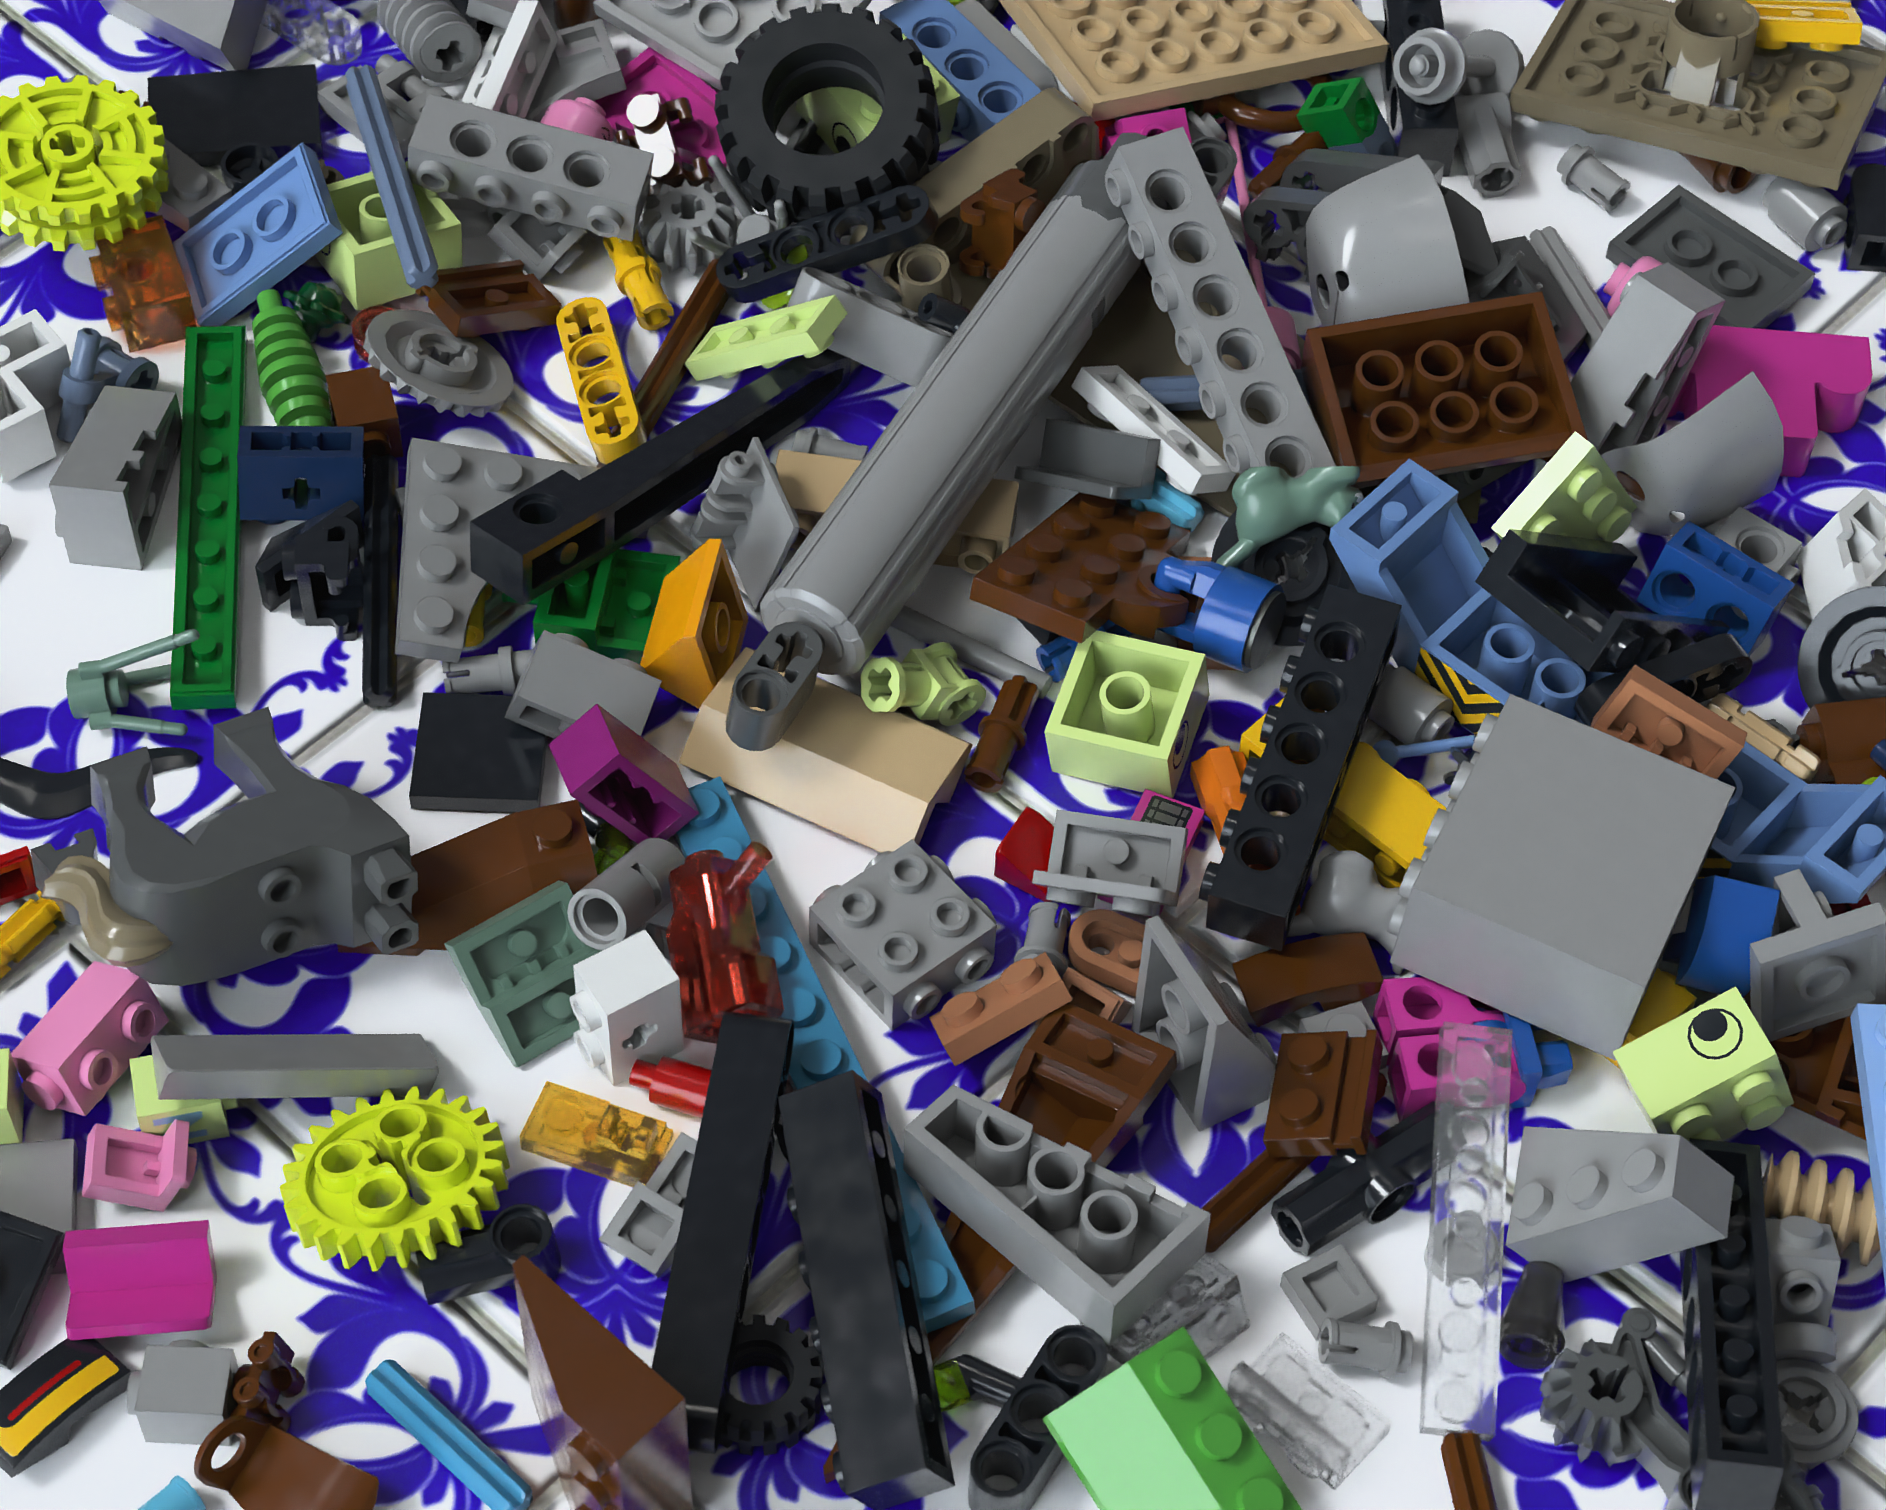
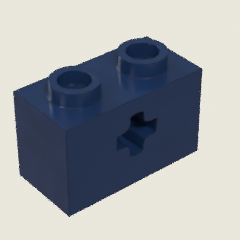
M240 426L237 453L240 520H257L260 523L270 525L281 524L288 520H309L349 500H353L360 507L361 520L364 521V427Z

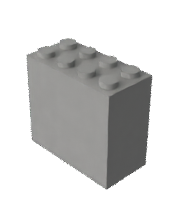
M1510 694L1499 717L1489 713L1485 716L1472 747V750L1476 752L1470 762L1463 760L1449 790L1448 797L1452 799L1446 810L1440 808L1437 810L1423 843L1427 848L1421 860L1414 857L1405 873L1398 895L1402 897L1397 904L1387 929L1388 933L1397 936L1390 962L1616 1061L1613 1051L1622 1047L1692 892L1695 881L1705 863L1735 787Z

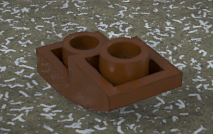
M1364 932L1343 933L1301 940L1284 945L1282 951L1269 949L1232 963L1249 1014L1257 1027L1318 1001L1325 1012L1361 1001L1379 993L1384 979Z

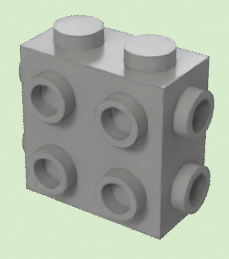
M913 839L893 852L884 851L878 854L869 862L863 872L842 886L833 885L827 888L816 898L813 905L809 907V943L891 1031L910 1018L917 1020L929 1014L937 1006L942 996L961 983L971 984L980 979L989 970L994 961L997 924L992 912L980 899H970L955 883L950 869L943 860L936 855L929 857Z

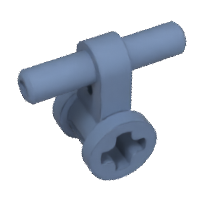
M82 328L78 330L71 365L63 370L58 392L59 396L63 399L56 432L57 437L67 443L74 441L84 423L87 405L96 402L105 385L155 390L159 380L158 366L145 357L133 358L125 354L118 342L109 337L102 336L95 329Z

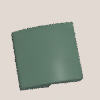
M559 880L444 943L484 1020L513 1066L517 1068L573 1036L574 1032L580 1030L579 1022L570 1004V996L576 994L573 965L603 951L587 946L573 932L568 920V905L573 894L568 883Z

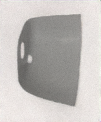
M1419 154L1339 188L1313 208L1306 222L1308 275L1313 305L1323 327L1470 303L1463 266L1444 196L1431 169ZM1337 271H1344L1349 279L1348 287L1342 292L1337 282ZM1319 274L1323 275L1328 287L1330 300L1328 310L1323 306L1319 295Z
M1752 371L1706 406L1664 434L1645 443L1607 451L1601 456L1616 478L1617 472L1623 471L1633 477L1644 491L1645 499L1641 501L1629 495L1637 506L1632 513L1629 525L1639 532L1673 537L1688 521L1703 529L1730 516L1739 506L1743 508L1775 489L1782 471L1784 457L1783 425L1773 400ZM1671 512L1683 513L1684 519L1679 522H1672L1670 520Z

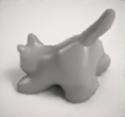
M1350 850L1333 852L1320 861L1318 877L1306 893L1300 913L1294 917L1287 938L1311 933L1328 936L1364 932L1368 940L1377 941L1392 956L1397 936L1388 933L1387 929L1397 904L1402 897L1398 895L1400 887H1382L1378 882L1373 862L1364 855ZM1392 963L1393 972L1400 974L1403 968Z

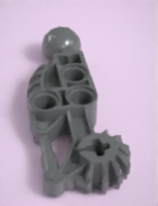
M1640 1307L1631 1308L1623 1314L1612 1344L1594 1342L1591 1338L1588 1342L1583 1343L1580 1353L1565 1348L1557 1356L1554 1367L1549 1372H1545L1540 1385L1541 1397L1544 1398L1539 1409L1540 1422L1556 1426L1552 1435L1554 1447L1569 1442L1578 1445L1577 1454L1580 1463L1588 1459L1592 1451H1598L1609 1467L1613 1463H1621L1635 1458L1659 1483L1669 1501L1665 1510H1693L1691 1502L1689 1434L1660 1406L1649 1368L1650 1365L1671 1387L1676 1386L1687 1397L1685 1360L1656 1332L1657 1322L1651 1312ZM1782 1431L1784 1471L1773 1510H1824L1821 1505L1824 1494L1815 1484L1807 1486L1804 1483L1806 1473L1793 1460L1794 1451L1792 1443Z

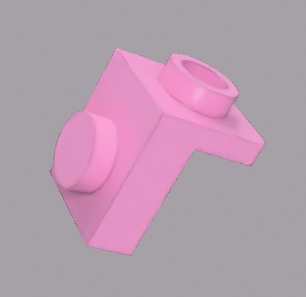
M175 1119L164 1136L95 1123L87 1136L82 1197L164 1212L179 1189H187L194 1176L197 1151L193 1147H188L190 1123Z

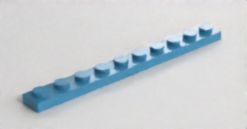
M719 776L688 788L699 814L677 831L674 837L709 911L723 914L733 925L734 930L741 931L744 934L747 953L734 960L733 963L757 1014L794 1019V1042L788 1075L793 1091L851 1070L868 1082L721 777ZM888 1124L928 1334L972 1314H976L975 1303L917 1181L903 1170L904 1155Z

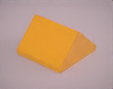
M708 539L664 577L640 665L647 671L648 675L662 680L660 688L700 709L701 704L739 656L749 620L722 539Z

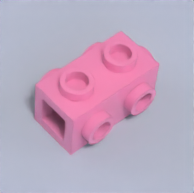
M93 961L11 1052L15 1066L24 1080L22 1089L28 1098L46 1110L52 1111L58 1108L87 1116L130 1066L129 1059L137 1058L150 1043L152 1035H157L169 1021L149 983L128 969Z

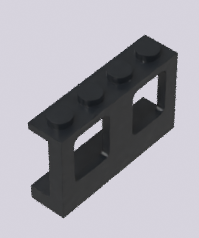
M1509 529L1475 580L1478 585L1589 672L1617 673L1715 635L1728 633L1731 628L1721 620L1652 614L1619 588V585L1638 559V556L1621 543Z

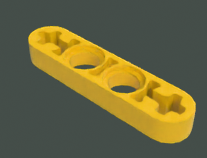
M584 297L565 305L556 317V325L586 434L598 460L607 465L646 443L647 436L615 327L608 310L602 300L594 297ZM590 325L593 333L582 336V328ZM608 356L605 361L596 366L583 367L587 362L595 358ZM619 393L614 399L606 403L594 404L598 398L606 394ZM620 424L621 434L612 437L609 427Z

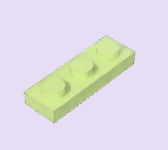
M831 295L714 326L690 354L684 365L694 379L700 381L720 375L725 379L731 378L744 369L760 365L764 368H771L785 359L804 355L805 358H811L822 353L834 341L833 332L848 313L836 295Z

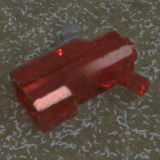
M752 841L737 860L725 858L723 853L718 850H702L687 856L684 864L669 873L668 880L674 912L668 927L648 923L645 927V930L663 956L671 961V967L680 979L682 1028L685 1038L717 1044L725 1011L777 1018L784 1011L775 958L761 951L749 890L750 885L773 858L769 849L757 841Z

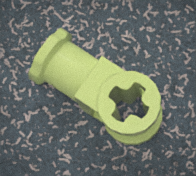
M946 642L934 643L924 649H910L902 662H898L892 657L872 658L865 664L860 676L861 697L865 705L872 712H894L899 707H910L919 720H939L942 725L946 726L959 724L971 717L982 706L986 698V690L978 680L967 677L956 663V651Z

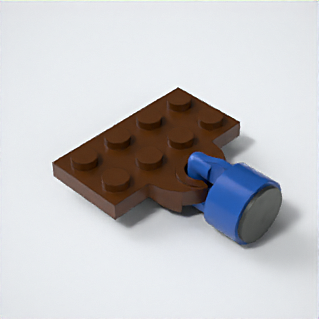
M1081 492L1076 494L973 577L969 597L973 601L1081 644L1108 620L1131 633L1154 639L1157 629L1192 643L1194 652L1205 654L1206 658L1243 673H1249L1259 668L1265 661L1277 639L1286 609V596L1283 593L1282 586L1233 566L1225 567L1212 561L1179 559L1178 556H1182L1187 550L1191 531L1172 524L1168 517L1157 512L1138 511L1118 503L1116 499ZM1199 597L1205 599L1201 610L1196 608Z

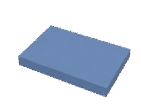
M304 143L295 147L173 242L199 326H222L255 301L260 292L272 288L343 234L316 152Z

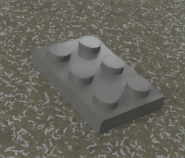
M1679 184L1614 237L1608 244L1605 256L1606 259L1617 266L1623 262L1631 267L1643 256L1653 257L1663 264L1670 263L1726 300L1713 324L1719 326L1765 329L1811 289L1816 274Z

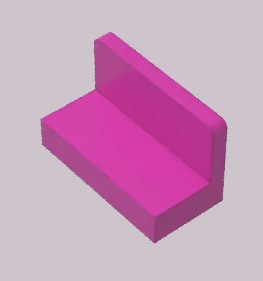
M209 1220L65 1231L63 1254L70 1288V1300L65 1326L69 1340L206 1330L212 1326L217 1271Z

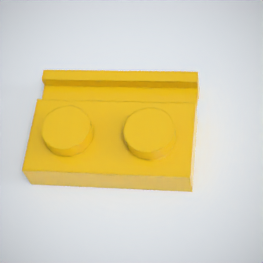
M1745 0L1754 6L1760 16L1755 42L1757 47L1783 49L1787 47L1788 42L1809 43V47L1815 50L1834 52L1842 50L1843 44L1860 45L1863 23L1855 9L1851 8L1850 1Z

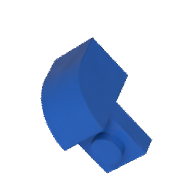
M1717 875L1696 879L1686 931L1672 934L1662 957V961L1679 965L1675 984L1716 994H1722L1736 986L1741 996L1744 997L1750 991V943L1771 937L1780 890Z

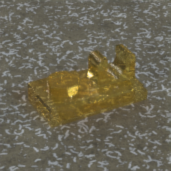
M546 1081L519 1138L521 1150L634 1187L637 1181L646 1186L662 1162L674 1137L673 1129L667 1128V1122Z

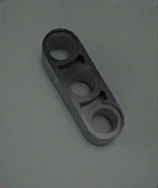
M1065 1325L1056 1329L1046 1339L973 1453L970 1461L968 1505L971 1510H1031L1065 1455L1050 1431L1036 1433L1026 1429L1022 1423L1029 1419H1043L1105 1377L1107 1347L1102 1337L1093 1329L1082 1325ZM1066 1363H1076L1082 1365L1089 1372L1081 1376H1070L1064 1374L1058 1367ZM994 1475H1005L1011 1477L1018 1485L1010 1490L999 1491L991 1488L984 1481Z

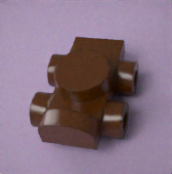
M264 1331L262 1338L253 1342L248 1349V1359L252 1364H243L235 1374L233 1396L237 1405L236 1408L232 1409L230 1417L244 1415L270 1423L287 1431L291 1424V1417L280 1404H277L280 1394L285 1398H292L298 1395L304 1388L305 1379L291 1365L295 1352L277 1332ZM236 1433L235 1435L241 1439L240 1433Z

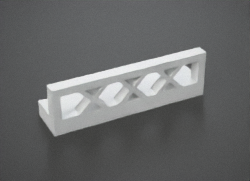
M519 0L507 29L498 26L493 27L461 102L525 119L558 41V37L539 1ZM437 192L450 210L486 211L488 207L477 200L446 192Z

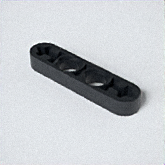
M913 185L900 186L863 199L860 204L849 207L846 210L844 207L737 244L729 248L720 257L716 265V275L733 300L740 303L756 302L795 288L803 267L816 268L830 274H835L915 246L927 240L934 233L938 224V214L926 192L920 187ZM914 209L912 211V219L903 222L906 218L905 212ZM883 218L884 220L881 221L886 228L884 231L881 230L877 223L878 220ZM855 225L867 226V232L859 242L851 245L841 244V238L847 229ZM802 244L813 245V250L805 261L799 264L786 263L789 253L795 247ZM770 258H772L774 264L776 265V269L771 271L770 269H772L773 267L768 261ZM750 267L748 269V277L740 280L743 278V270Z

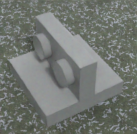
M1800 869L1775 876L1774 889L1780 890L1774 920V936L1750 943L1751 1012L1769 1042L1850 1016L1857 1003L1886 1004V913L1880 902L1833 916L1825 895L1821 891L1812 892Z

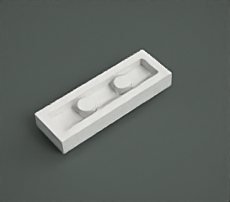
M1118 365L1082 367L1071 387L1089 402L1087 407L1092 414L1103 421L1112 423L1121 432L1161 439L1157 465L1167 473L1166 478L1174 488L1188 495L1227 490L1236 475L1230 469L1227 462Z

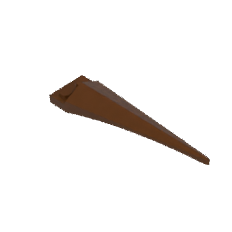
M1067 1003L1047 1014L1023 1047L998 1107L1033 1124L1034 1133L1060 1146L1065 1147L1067 1142L1091 1153V1161L1106 1168L1143 1125V1115L1177 1068L1176 1051L1074 1004ZM952 1211L941 1233L974 1299L976 1314H972L927 1334L933 1366L1018 1269ZM837 1441L823 1465L826 1484L836 1479L832 1459L834 1452L838 1451Z

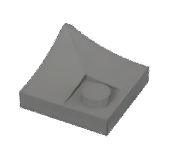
M602 18L555 31L558 37L557 44L525 119L540 123L548 107L557 100L570 99L575 101L578 97H584L596 101L626 89L620 65Z

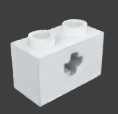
M646 930L573 965L576 994L570 996V1004L580 1027V1030L573 1034L574 1040L586 1064L592 1069L600 1065L613 1086L629 1079L632 1067L637 1059L658 1064L664 1055L671 1057L684 1050L680 979Z

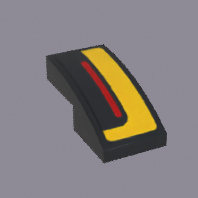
M66 1338L43 1354L0 1389V1468L13 1478L68 1444L73 1423L127 1391L131 1370L96 1339L69 1340Z

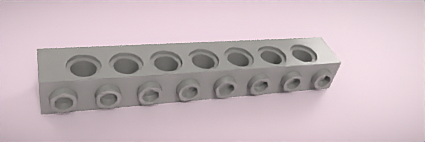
M1180 127L1119 146L1105 174L1107 194L1113 205L1116 207L1120 206L1129 225L1128 237L1131 248L1137 258L1144 259L1152 276L1151 287L1154 300L1162 312H1168L1176 330L1175 343L1178 354L1184 364L1192 366L1200 384L1199 398L1202 408L1210 419L1215 418L1224 438L1223 453L1230 469L1234 473L1239 472L1241 474L1250 467L1271 466L1270 461H1276L1284 464L1290 470L1292 477L1296 479L1304 475L1310 468L1336 466L1184 128ZM1151 198L1164 199L1171 205L1173 210H1165L1158 207ZM1175 250L1187 251L1195 258L1196 263H1189L1180 259ZM1198 302H1206L1213 305L1218 310L1220 316H1212L1205 313L1200 308ZM1222 355H1231L1237 358L1242 363L1244 370H1237L1228 366L1223 360ZM1246 408H1254L1262 412L1268 424H1261L1251 419L1247 414ZM1313 547L1304 555L1300 554L1294 560L1286 555L1281 557L1278 561L1282 569V574L1279 577L1280 580L1286 582L1293 577L1299 582L1303 581L1307 577L1303 564L1307 559L1306 555Z

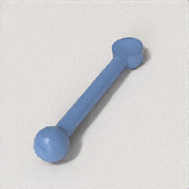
M1475 735L1395 746L1392 741L1381 740L1374 744L1373 748L1386 763L1393 766L1398 761V758L1450 751L1452 747L1459 749L1472 748Z

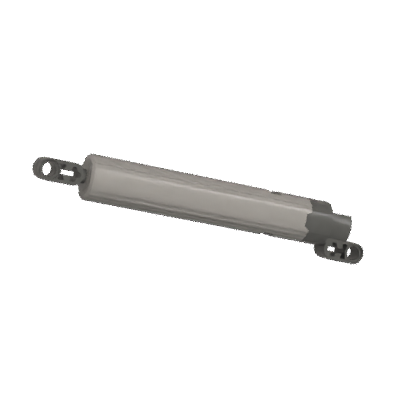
M1121 133L1103 159L1090 160L1074 168L1016 248L1004 269L997 274L767 591L760 603L761 620L769 633L736 677L725 721L726 732L731 741L737 746L749 751H764L772 748L780 741L810 698L818 673L845 677L861 669L1083 349L1093 330L1099 326L1142 264L1144 259L1137 258L1131 248L1128 237L1129 225L1120 206L1116 207L1113 205L1107 194L1105 174L1119 146L1148 138L1147 136L1138 133ZM1201 137L1195 139L1191 146L1221 209L1238 162L1237 154L1232 146L1224 140L1215 137ZM1151 198L1158 207L1165 210H1173L1171 205L1164 199ZM778 672H782V673L785 672V675L782 676V675H781L780 673H778ZM750 707H758L764 709L765 711H757L751 709Z

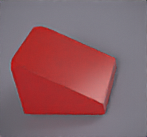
M1027 806L1001 841L995 854L994 876L1044 902H1052V900H1046L1047 887L1032 884L1034 870L1048 871L1054 826L1039 812Z
M28 846L0 855V905L39 891L36 887L32 857Z

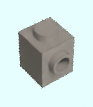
M1788 1216L1784 1219L1765 1218L1773 1324L1801 1322L1828 1327L1841 1263L1830 1224L1818 1223L1804 1216Z
M187 1339L176 1340L169 1345L146 1344L142 1371L131 1372L126 1398L127 1412L129 1415H136L145 1442L201 1445L207 1435L218 1424L230 1417L232 1409L236 1408L237 1405L233 1396V1381L239 1366L234 1349L209 1347L202 1342ZM234 1434L223 1440L219 1446H232Z

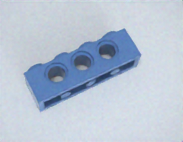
M903 0L879 12V23L882 19H889L899 26L902 33L908 39H912L922 55L959 93L960 98L952 130L960 132L969 142H972L1041 92L1019 68L948 0Z

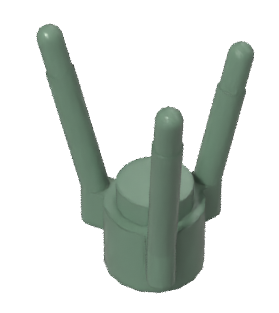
M190 629L101 660L79 662L78 668L70 669L66 676L68 704L75 719L89 718V725L92 731L118 728L178 736L187 734L188 727L183 723L116 714L118 708L127 707L128 686L171 678V664L125 673L119 668L194 642L200 637L199 631Z

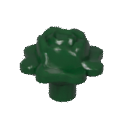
M309 281L298 292L288 290L284 291L282 295L292 304L313 344H315L321 329L334 327V324L342 323L348 326L351 324L352 320L341 311L344 297L340 294L337 295L335 289L328 288L322 283L317 284Z

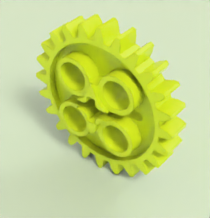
M412 1086L403 1100H395L390 1089H386L381 1095L380 1104L371 1106L367 1100L359 1097L356 1098L355 1102L357 1112L351 1115L336 1109L330 1111L334 1125L330 1128L311 1125L308 1129L313 1144H294L292 1150L296 1162L284 1164L282 1167L286 1183L280 1185V1192L284 1201L283 1206L292 1232H298L302 1246L305 1249L316 1246L320 1260L324 1262L340 1253L343 1266L346 1269L353 1267L363 1256L368 1257L371 1270L378 1271L386 1257L396 1256L401 1268H407L411 1259V1253L419 1250L430 1260L436 1259V1243L444 1240L451 1245L459 1247L463 1244L459 1229L463 1226L477 1230L485 1227L480 1210L493 1211L499 1209L500 1203L497 1192L508 1189L509 1184L505 1170L510 1168L499 1125L497 1122L490 1123L487 1109L484 1106L471 1110L470 1102L466 1095H462L448 1104L445 1089L439 1088L427 1100L421 1099L418 1086ZM377 1155L381 1157V1164H379ZM410 1189H411V1191H412L413 1198L410 1197V1194H409V1191H408V1190H410Z

